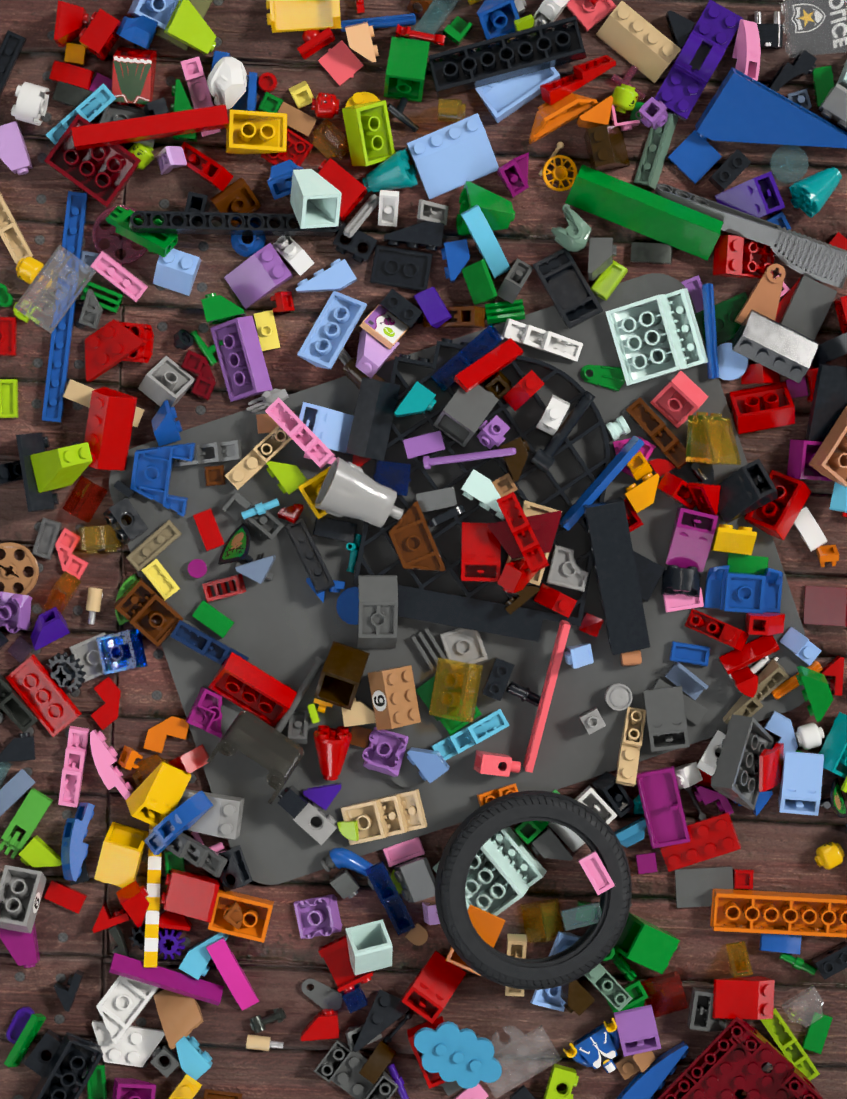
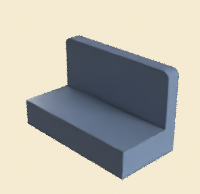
M677 661L665 675L676 686H682V691L693 700H696L703 690H707L709 687Z

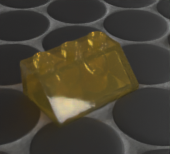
M438 658L429 715L461 722H473L483 665Z

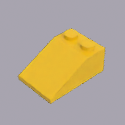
M229 110L227 114L229 124L228 128H226V153L264 154L286 152L287 114Z

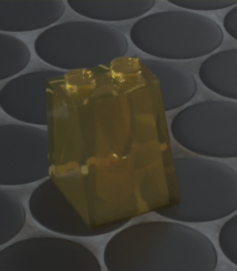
M696 412V415H688L686 462L741 465L730 418H722V414L710 413V416H708V412Z

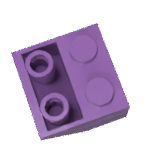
M652 1005L614 1012L624 1057L661 1049Z

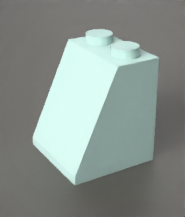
M313 169L293 170L290 203L300 228L338 226L342 193Z
M383 919L345 929L350 963L354 975L392 966L393 946Z

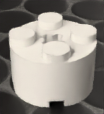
M24 82L22 86L18 85L15 92L17 101L12 107L11 115L15 116L16 120L40 126L42 121L39 119L41 116L45 117L49 103V95L46 94L49 88Z

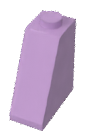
M17 121L0 126V158L14 174L23 175L28 173L29 169L33 167L20 125Z
M362 329L359 335L356 367L369 378H372L400 343L397 341L391 349H388Z

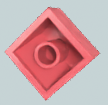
M680 370L650 403L678 429L688 419V416H691L700 408L709 396Z

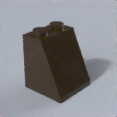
M602 125L587 129L584 139L592 169L604 172L630 166L621 127Z
M333 641L322 669L314 698L351 710L370 653Z

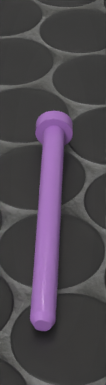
M516 448L430 458L428 455L423 457V464L426 470L431 469V466L511 456L516 454Z

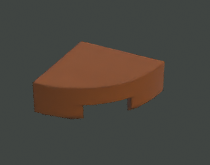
M235 902L223 918L238 930L243 921V912L239 904Z

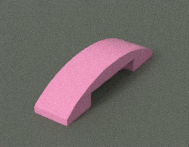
M195 57L181 61L194 109L214 106L200 58ZM221 130L204 131L201 134L204 137L221 132Z

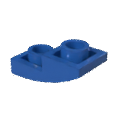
M761 933L759 950L800 955L802 935Z

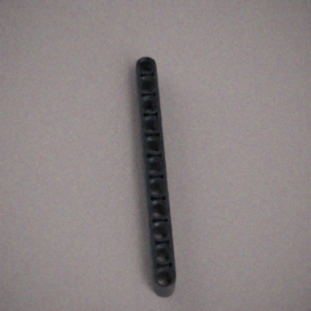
M135 211L130 216L129 227L136 233L332 237L338 233L341 227V220L339 219V225L333 230L328 227L301 229L295 214ZM139 218L143 221V224L138 226L134 224L133 220ZM160 219L163 222V224L161 226H156L153 223V220ZM174 219H179L182 222V225L175 226L172 223V221ZM199 220L202 225L196 227L192 224V221ZM218 220L221 226L214 227L211 221ZM231 221H238L240 227H233ZM256 221L260 227L253 228L250 222ZM274 221L279 227L272 228L269 222ZM295 222L298 228L293 229L288 223Z

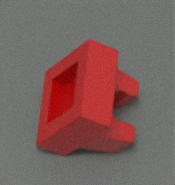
M278 292L270 297L271 301H276L277 304L276 308H272L273 312L295 311L291 292Z

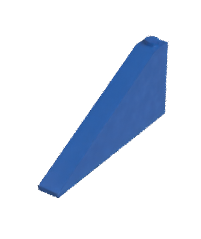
M733 67L695 125L697 134L706 140L709 138L713 141L847 148V132Z

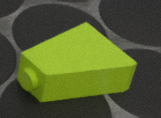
M179 0L164 33L202 54L212 52L216 46V35L189 0Z

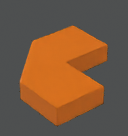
M175 716L169 717L148 730L143 748L162 753L167 735L186 740L189 724L186 722V719Z

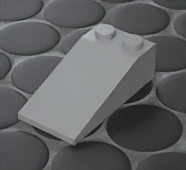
M185 789L176 808L199 791ZM204 792L214 806L188 830L216 837L237 839L240 836L245 798Z

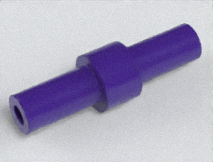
M394 1063L389 1064L387 1068L392 1079L399 1086L397 1091L400 1098L409 1099L403 1086L405 1083L402 1076H399Z

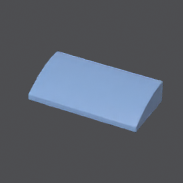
M555 67L477 87L475 90L493 118L499 123L540 95V85L560 79V74Z

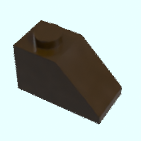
M521 437L499 446V449L516 448L515 455L503 456L514 482L519 480L528 457L527 451L530 450L527 441H522Z
M577 980L561 986V998L566 1002L563 1006L570 1013L574 1011L580 1016L595 1001L592 995Z

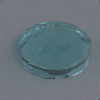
M795 145L781 146L773 153L770 160L773 176L784 183H793L802 179L807 173L809 166L805 151Z

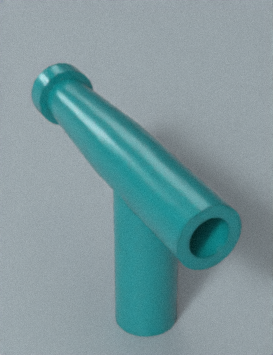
M355 534L354 542L347 543L346 545L347 550L351 551L346 570L348 572L354 573L353 569L358 556L362 535Z

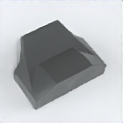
M255 500L247 510L254 508L258 502ZM268 510L260 516L257 514L245 519V525L249 533L259 541L265 539L273 540L285 526Z

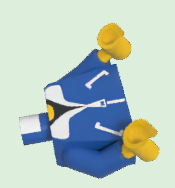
M611 1018L612 1022L610 1024H606L604 1021L603 1024L574 1041V1045L569 1043L571 1048L569 1050L563 1049L567 1057L586 1067L592 1066L594 1069L603 1066L607 1073L615 1070L617 1067L612 1059L618 1055L616 1051L620 1047V1039L614 1018Z

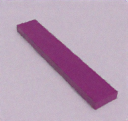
M113 954L109 969L110 973L217 1006L221 1002L224 986L202 979L197 980L192 976L159 966L144 967L143 961L121 954Z

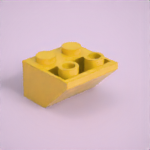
M719 524V527L715 529L711 551L752 555L757 532H752L751 527L741 526L736 530L733 529V525Z

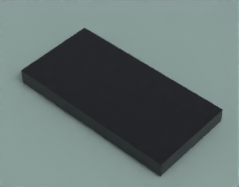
M819 364L806 431V440L823 442L847 406V366Z

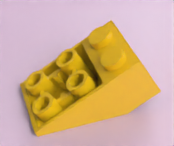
M161 762L127 798L126 803L131 816L153 826L158 825L176 809L190 781L191 774Z

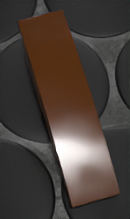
M641 397L626 409L639 427L678 470L688 462L686 460L688 450Z

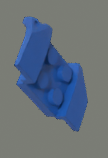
M729 565L709 569L705 584L704 608L760 614L765 612L780 613L783 572L766 567L765 574L728 572Z

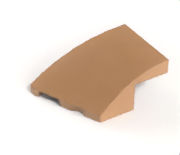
M162 990L153 996L164 1034L172 1050L183 1036L187 1037L193 1029L197 1028L204 1021L200 1006L194 998Z

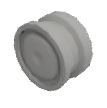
M612 684L605 692V701L613 710H625L632 703V692L624 684Z

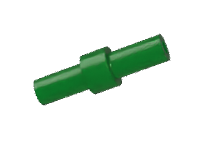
M781 953L779 956L780 959L792 964V967L798 970L802 969L812 975H815L817 968L805 963L799 957L795 958L787 953Z

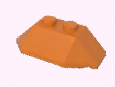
M571 93L552 106L548 103L542 104L538 107L539 111L536 112L529 143L536 142L596 106L598 101Z

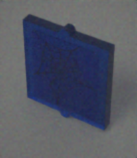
M377 460L376 474L374 475L375 481L395 490L397 495L407 496L409 482H411L409 478L411 464Z

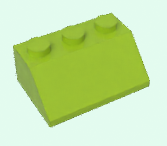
M386 100L342 108L352 166H369L379 163L395 153Z

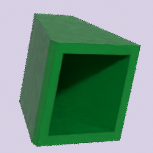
M629 912L624 930L614 948L627 959L663 974L669 965L673 953L677 950L680 940L669 932Z

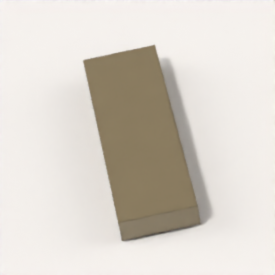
M168 520L132 551L126 559L139 572L180 537L182 533L171 520Z

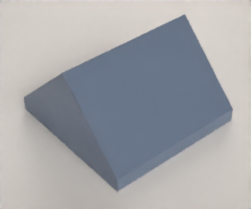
M272 555L239 565L235 569L244 576L262 584L276 556Z

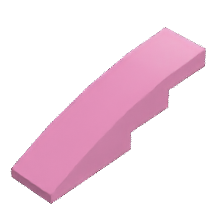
M279 397L265 410L321 469L335 456Z
M70 726L58 805L78 807L90 730L88 728Z

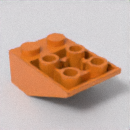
M470 904L468 914L475 930L487 944L494 948L505 920ZM452 946L450 947L445 961L481 976L457 955Z

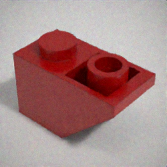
M746 613L745 631L750 635L766 636L783 633L785 613Z

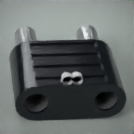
M761 11L755 12V23H757L760 37V49L783 48V24H780L781 12H774V24H761Z

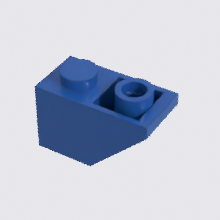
M467 239L444 243V248H441L442 259L447 261V267H444L446 279L450 278V283L455 282L462 272L461 269L470 260Z
M168 400L163 402L151 420L153 432L159 446L181 440L179 432L183 431L180 420L176 421L175 419L177 418L175 407H170Z

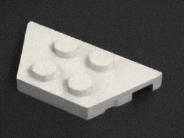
M123 976L117 978L96 1006L114 1044L119 1042L159 987Z
M92 1021L98 1045L101 1046L103 1052V1060L107 1063L143 1067L165 1035L163 1030L130 1026L119 1042L114 1044L104 1022Z

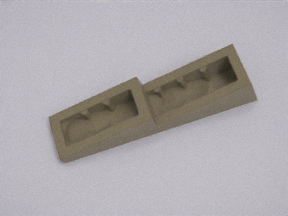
M774 658L758 675V688L755 696L751 698L743 694L723 717V721L726 724L731 720L732 714L752 717L763 707L761 701L790 677Z

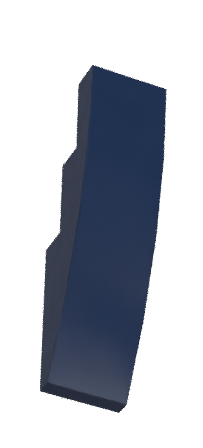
M179 620L170 636L220 665L224 663L232 652L246 661L249 659L244 654L182 620Z

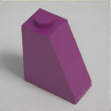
M35 922L31 934L0 928V939L17 965H24V968L36 966L35 963L40 961Z

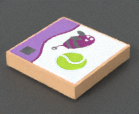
M379 304L360 325L361 328L388 349H391L409 328Z

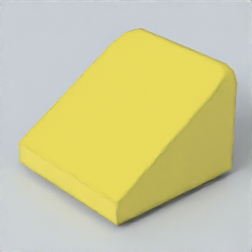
M306 81L288 89L298 110L312 103L314 96Z

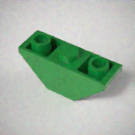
M798 666L799 674L796 675L799 686H804V690H801L804 700H809L810 705H807L810 717L814 716L816 721L820 722L834 700L824 674Z

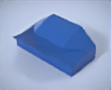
M144 15L136 18L124 16L116 34L134 44L149 49L155 36L158 22Z
M290 159L271 166V173L267 183L274 200L291 194L293 170L303 169V167L297 166Z

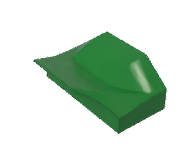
M639 979L622 986L633 999L621 1011L644 1006L648 995ZM607 1000V1002H608L609 1006L611 1007L613 1013H614V1012H619V1011Z

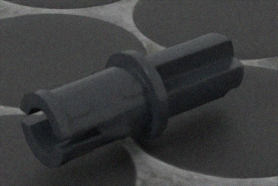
M513 681L509 683L506 690L507 693L520 698L522 702L527 701L538 707L541 696L531 692L528 687L524 688Z

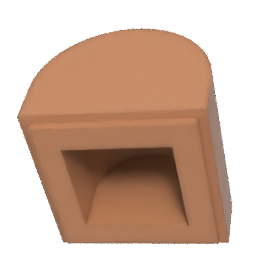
M641 650L620 654L622 667L635 666L642 663Z

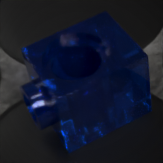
M360 984L355 985L354 989L346 993L342 992V998L350 1013L368 1005V1000Z

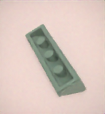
M667 112L669 117L662 127H658L656 130L652 127L650 128L633 182L634 184L653 190L656 189L678 121V117L675 114Z

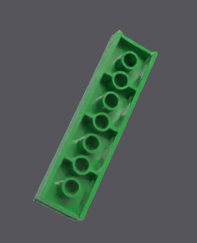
M583 164L565 202L707 261L721 234L720 231L723 225V221Z

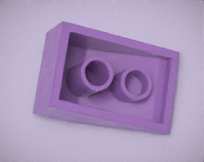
M269 243L224 278L244 308L247 309L293 278L272 244Z

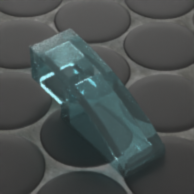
M433 0L414 28V31L435 35L460 0Z

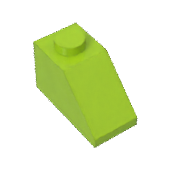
M38 835L19 853L21 856L20 860L26 866L54 867L62 865L61 857Z

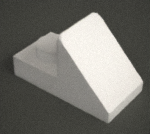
M380 190L378 225L397 227L399 191Z

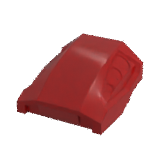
M121 322L126 328L132 330L138 337L147 342L146 345L122 361L148 363L153 353L154 342L151 325Z

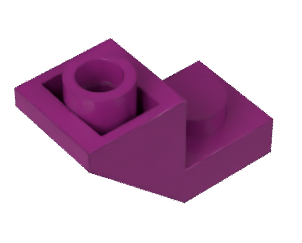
M698 784L695 785L697 791L694 794L698 802L702 801L704 805H707L718 799L716 805L720 813L729 812V815L734 813L727 797L719 794L716 790Z

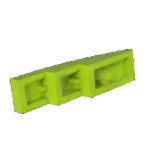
M776 1008L773 1009V1019H760L784 1056L810 1081L820 1075Z

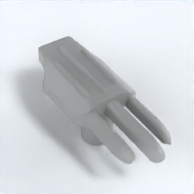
M275 388L271 391H265L261 397L250 401L248 405L252 406L246 408V410L252 413L268 408L278 397L284 401L289 396L285 389Z

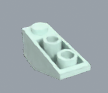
M473 469L461 488L464 491L462 495L470 500H473V498L480 501L479 506L487 511L490 508L497 512L495 516L505 521V517L496 501L501 497L490 479Z

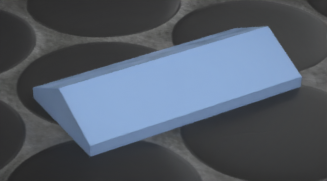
M333 291L297 355L316 367L331 370L367 304Z
M558 932L549 956L564 951L581 937L570 932ZM561 986L535 990L530 1003L564 1012L565 1007L563 1005L566 1002L561 998Z

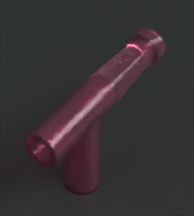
M631 65L623 78L614 74L611 81L619 86L625 84L634 87L629 82L638 68ZM636 88L635 91L638 93V98L643 101L646 94H643Z

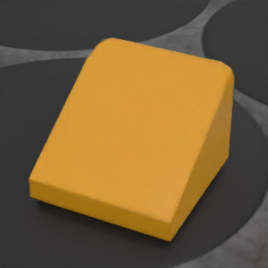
M641 451L636 453L627 463V467L636 480L652 472L651 466Z

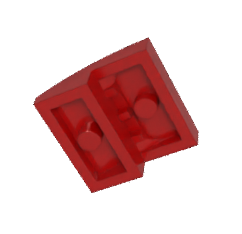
M776 743L772 750L764 749L760 754L759 792L772 789L781 782L784 743Z

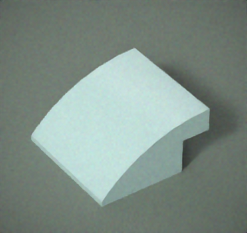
M687 288L668 294L656 295L606 311L627 386L708 363Z
M510 827L502 829L488 839L473 859L468 871L465 887L467 910L471 904L497 916L522 898L528 888L543 878L547 872ZM439 862L433 867V869H434V871H435L436 873H437V869H438Z

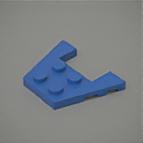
M196 443L136 450L130 489L163 504L167 509L170 508L178 512L177 514L180 516H185L188 498L168 494L173 458L192 462Z

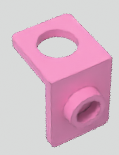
M612 105V126L621 127V131L632 130V127L639 126L640 120L617 123L615 106Z

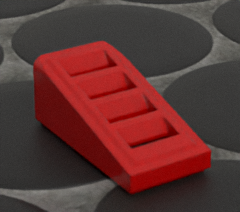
M241 573L202 584L207 602L246 592ZM227 581H228V583H229V587H230V591H231V592H228V589H227V586H226V582H227ZM219 583L221 584L223 594H220ZM211 585H213L216 596L212 595V591L210 588Z

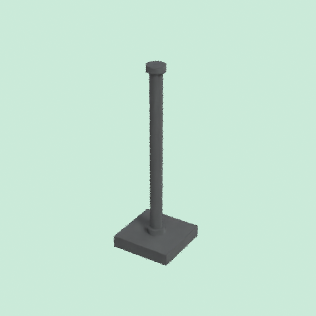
M319 657L315 658L316 662L297 691L290 709L280 719L262 750L259 749L257 752L246 745L242 751L276 772L279 765L268 758L270 756L268 753L320 668L325 664V661Z

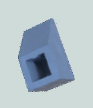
M414 747L407 751L409 762L413 766L416 765L420 770L418 773L424 781L428 780L429 783L436 780L450 768L439 751Z

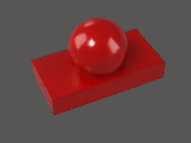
M329 27L321 33L319 30L313 29L303 31L302 39L304 44L298 47L297 50L302 58L306 60L336 38Z

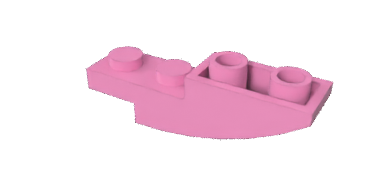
M740 19L732 58L737 59L735 69L758 81L761 49L757 23Z
M95 729L90 732V745L97 771L108 790L115 786L124 799L127 800L135 790L130 782H125L121 777L123 776L122 771L117 766L114 767L112 765L118 760L116 750L112 746L109 747L105 742L107 739L101 731L97 732Z

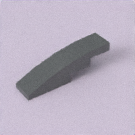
M234 440L195 445L192 462L173 458L172 467L242 459L241 441Z
M181 833L166 847L167 850L177 857L186 859L196 867H202L215 877H220L228 861L223 856L184 833Z

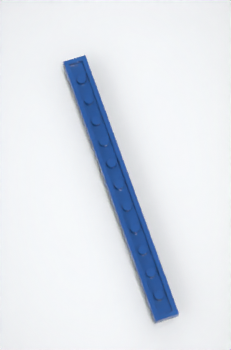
M68 191L42 421L62 423L65 399L62 396L67 382L88 201L87 193Z

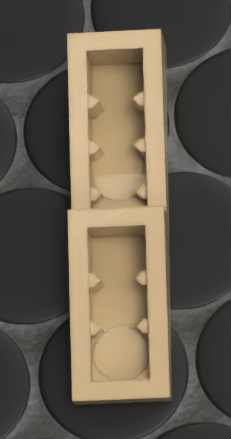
M0 192V236L17 265L22 258L32 257L33 254Z

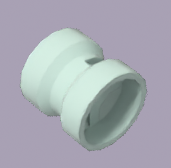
M622 415L616 418L615 422L605 424L613 441L619 439L620 435H626L631 432Z

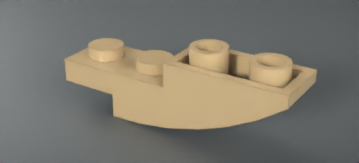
M278 425L232 468L225 477L239 490L267 465L266 463L271 461L292 438Z
M627 708L617 762L615 782L617 784L633 787L636 785L640 748L642 746L646 710Z

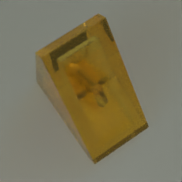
M745 941L726 944L731 975L734 978L753 975Z

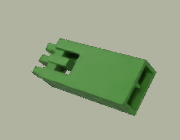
M34 788L30 790L1 837L3 841L0 844V852L4 846H7L4 854L8 855L12 849L14 852L10 858L15 859L18 852L24 849L53 802L51 798ZM18 826L25 830L20 841L17 840L21 835V832L16 831Z

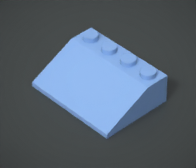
M478 113L407 143V149L429 200L465 185L466 181L473 182L494 173L499 168Z

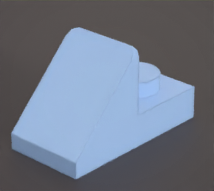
M790 627L779 640L781 644L809 666L821 653L818 647L793 627Z

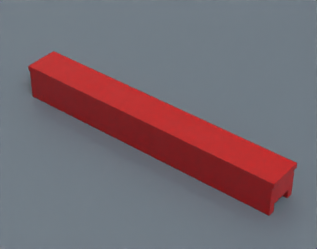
M225 104L71 127L74 147L78 151L228 128L229 120Z

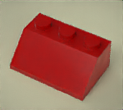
M786 382L729 392L734 423L738 434L795 424V406Z
M772 470L769 477L777 489L778 499L748 513L744 519L768 535L784 541L811 494V490L803 481Z

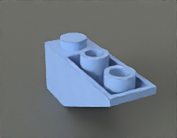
M337 259L330 264L331 267L325 271L320 269L313 274L315 277L309 281L307 278L300 281L295 289L297 293L341 291L356 282L357 278L345 259L342 261Z
M590 643L566 647L567 651L564 652L565 662L573 669L594 663Z

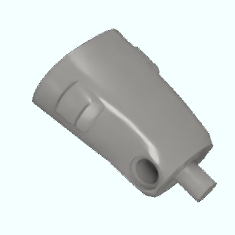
M339 457L332 463L315 501V508L324 510L328 514L336 517L346 516L360 519L380 528L384 525L388 516L400 520L403 515V509L394 506L397 497L395 490L379 484L366 475L360 466L350 461L346 462Z

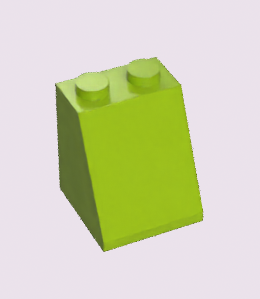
M88 442L30 455L39 493L71 486L92 462Z

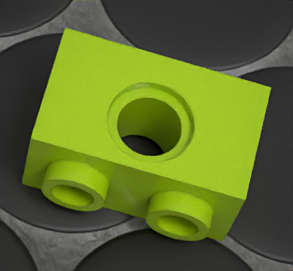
M553 1063L543 1099H573V1094H571L572 1088L577 1086L579 1078L576 1075V1070ZM564 1083L567 1087L564 1091H558L556 1089L557 1085Z

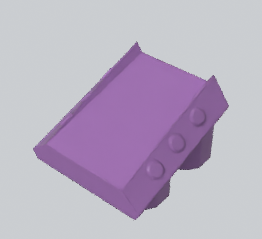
M0 591V627H6L7 631L13 634L19 630H28L32 623L30 622L31 600L33 598L28 595Z
M374 727L369 736L368 748L362 754L364 759L363 766L369 770L397 777L409 737L388 730H377V727Z
M334 894L294 902L301 939H310L321 935L330 936L333 933L341 932L343 924L340 919L337 897Z

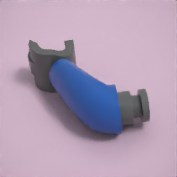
M334 848L329 851L330 855L326 857L327 859L323 858L321 860V864L327 872L331 871V868L337 867L339 869L347 868L368 876V883L372 890L376 888V880L374 879L376 877L391 881L390 872L385 864H372L345 848Z

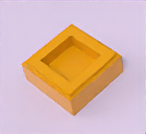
M67 43L64 62L84 66L86 48L80 44Z

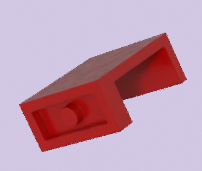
M346 935L320 947L318 950L337 984L338 992L344 991L346 993L354 989L355 984L359 982L364 984L371 980L373 971L354 975L350 963Z

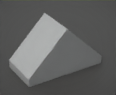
M421 199L418 205L417 222L430 221L444 223L445 226L447 225L449 206Z

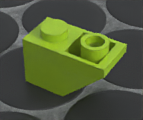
M272 461L266 463L269 466L266 470L272 478L276 476L280 483L277 485L283 494L287 492L291 495L299 489L298 486L307 481L296 465Z

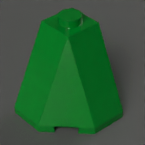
M466 181L459 198V203L461 204L460 215L457 214L456 217L458 235L470 234L461 214L475 205H479L492 231L508 229L510 222H513L515 218L512 202L472 182Z

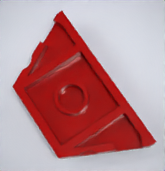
M113 319L85 339L86 380L92 382L146 345L147 342L138 337L135 332L126 328L120 321Z

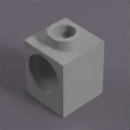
M596 707L579 716L589 735L606 726Z

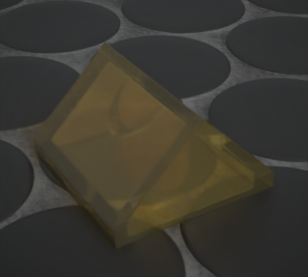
M558 898L520 904L527 942H549L556 939L558 932H564Z

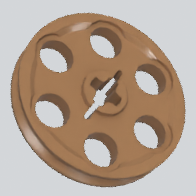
M12 542L1 543L0 549L5 551L6 556L0 560V565L6 568L12 566V571L16 574L7 576V571L0 566V582L4 584L3 592L15 593L13 589L14 584L21 583L24 590L20 594L27 595L37 583L39 576L38 562L32 552L25 546ZM18 549L23 550L25 553V557L21 561L15 558V552ZM30 566L33 568L34 574L32 577L24 575L25 567Z

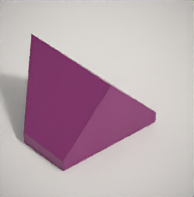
M529 152L512 159L498 168L497 174L512 197L529 188Z

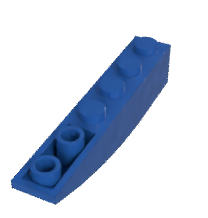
M683 1041L659 1056L643 1073L640 1072L616 1099H653V1094L656 1090L659 1091L664 1086V1080L668 1074L672 1075L676 1070L677 1062L680 1059L683 1060L688 1054L687 1049L689 1047L687 1043Z

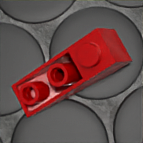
M693 608L685 624L686 627L739 651H742L749 636L747 632Z

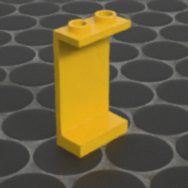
M266 0V7L270 9V13H267V25H271L272 33L307 31L311 29L323 30L328 27L330 29L341 28L340 0Z

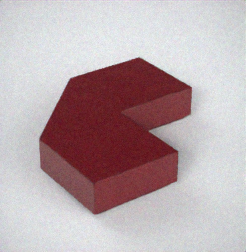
M188 350L181 368L198 375L191 393L209 400L216 385L210 365L206 357Z

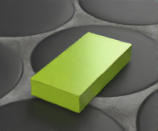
M613 260V264L601 273L592 285V292L607 301L628 272V269Z
M0 379V418H18V379Z

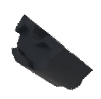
M668 565L667 570H664L662 574L661 595L675 596L676 594H683L688 597H700L701 574L698 572V568L694 566L679 568L677 565Z

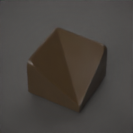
M500 370L484 381V387L492 392L497 399L512 389L511 382Z

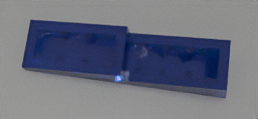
M490 324L431 377L445 391L455 382V375L485 356L504 337Z
M383 861L365 869L398 936L415 928V923Z

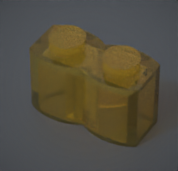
M439 98L438 122H458L461 119H465L466 104H462V99Z
M102 525L79 528L81 551H86V554L98 553L97 550L105 549V553L117 552V548H121V542L117 539L116 532L112 526Z

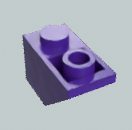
M56 606L40 614L37 618L30 636L35 650L45 647L70 633L66 620Z

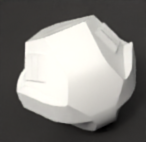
M223 57L215 64L208 75L207 84L211 95L215 97V105L226 104V109L228 110L246 92L248 77L241 61L233 57Z

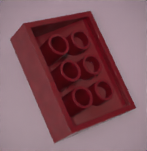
M78 114L44 161L95 200L110 209L141 160L120 144L76 151L71 127L91 125L89 121Z

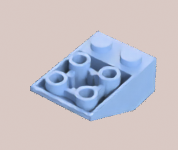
M303 402L299 419L330 450L346 453L354 416Z
M785 751L778 798L779 812L818 816L824 754Z

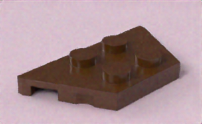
M416 501L389 531L391 540L403 568L445 571L446 568L419 503Z

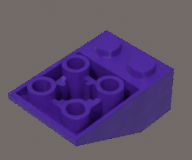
M771 171L714 196L717 203L760 219L785 208Z

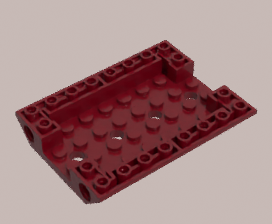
M737 1016L657 1098L740 1099L735 1095V1092L742 1089L746 1092V1097L743 1099H823L812 1082L752 1025ZM769 1062L772 1064L773 1069L766 1072L762 1069V1064Z

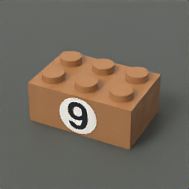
M411 665L368 673L377 730L394 729L421 722Z

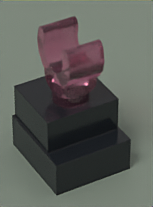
M164 98L146 103L143 108L146 116L169 113Z

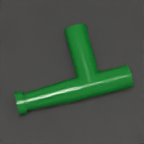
M197 330L193 331L191 336H193L209 364L213 366L217 363L213 356V353L216 352L215 344L207 347L198 335ZM223 339L219 342L220 346L223 345Z

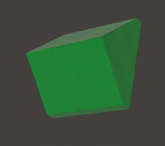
M485 259L461 269L474 306L496 299L498 295Z

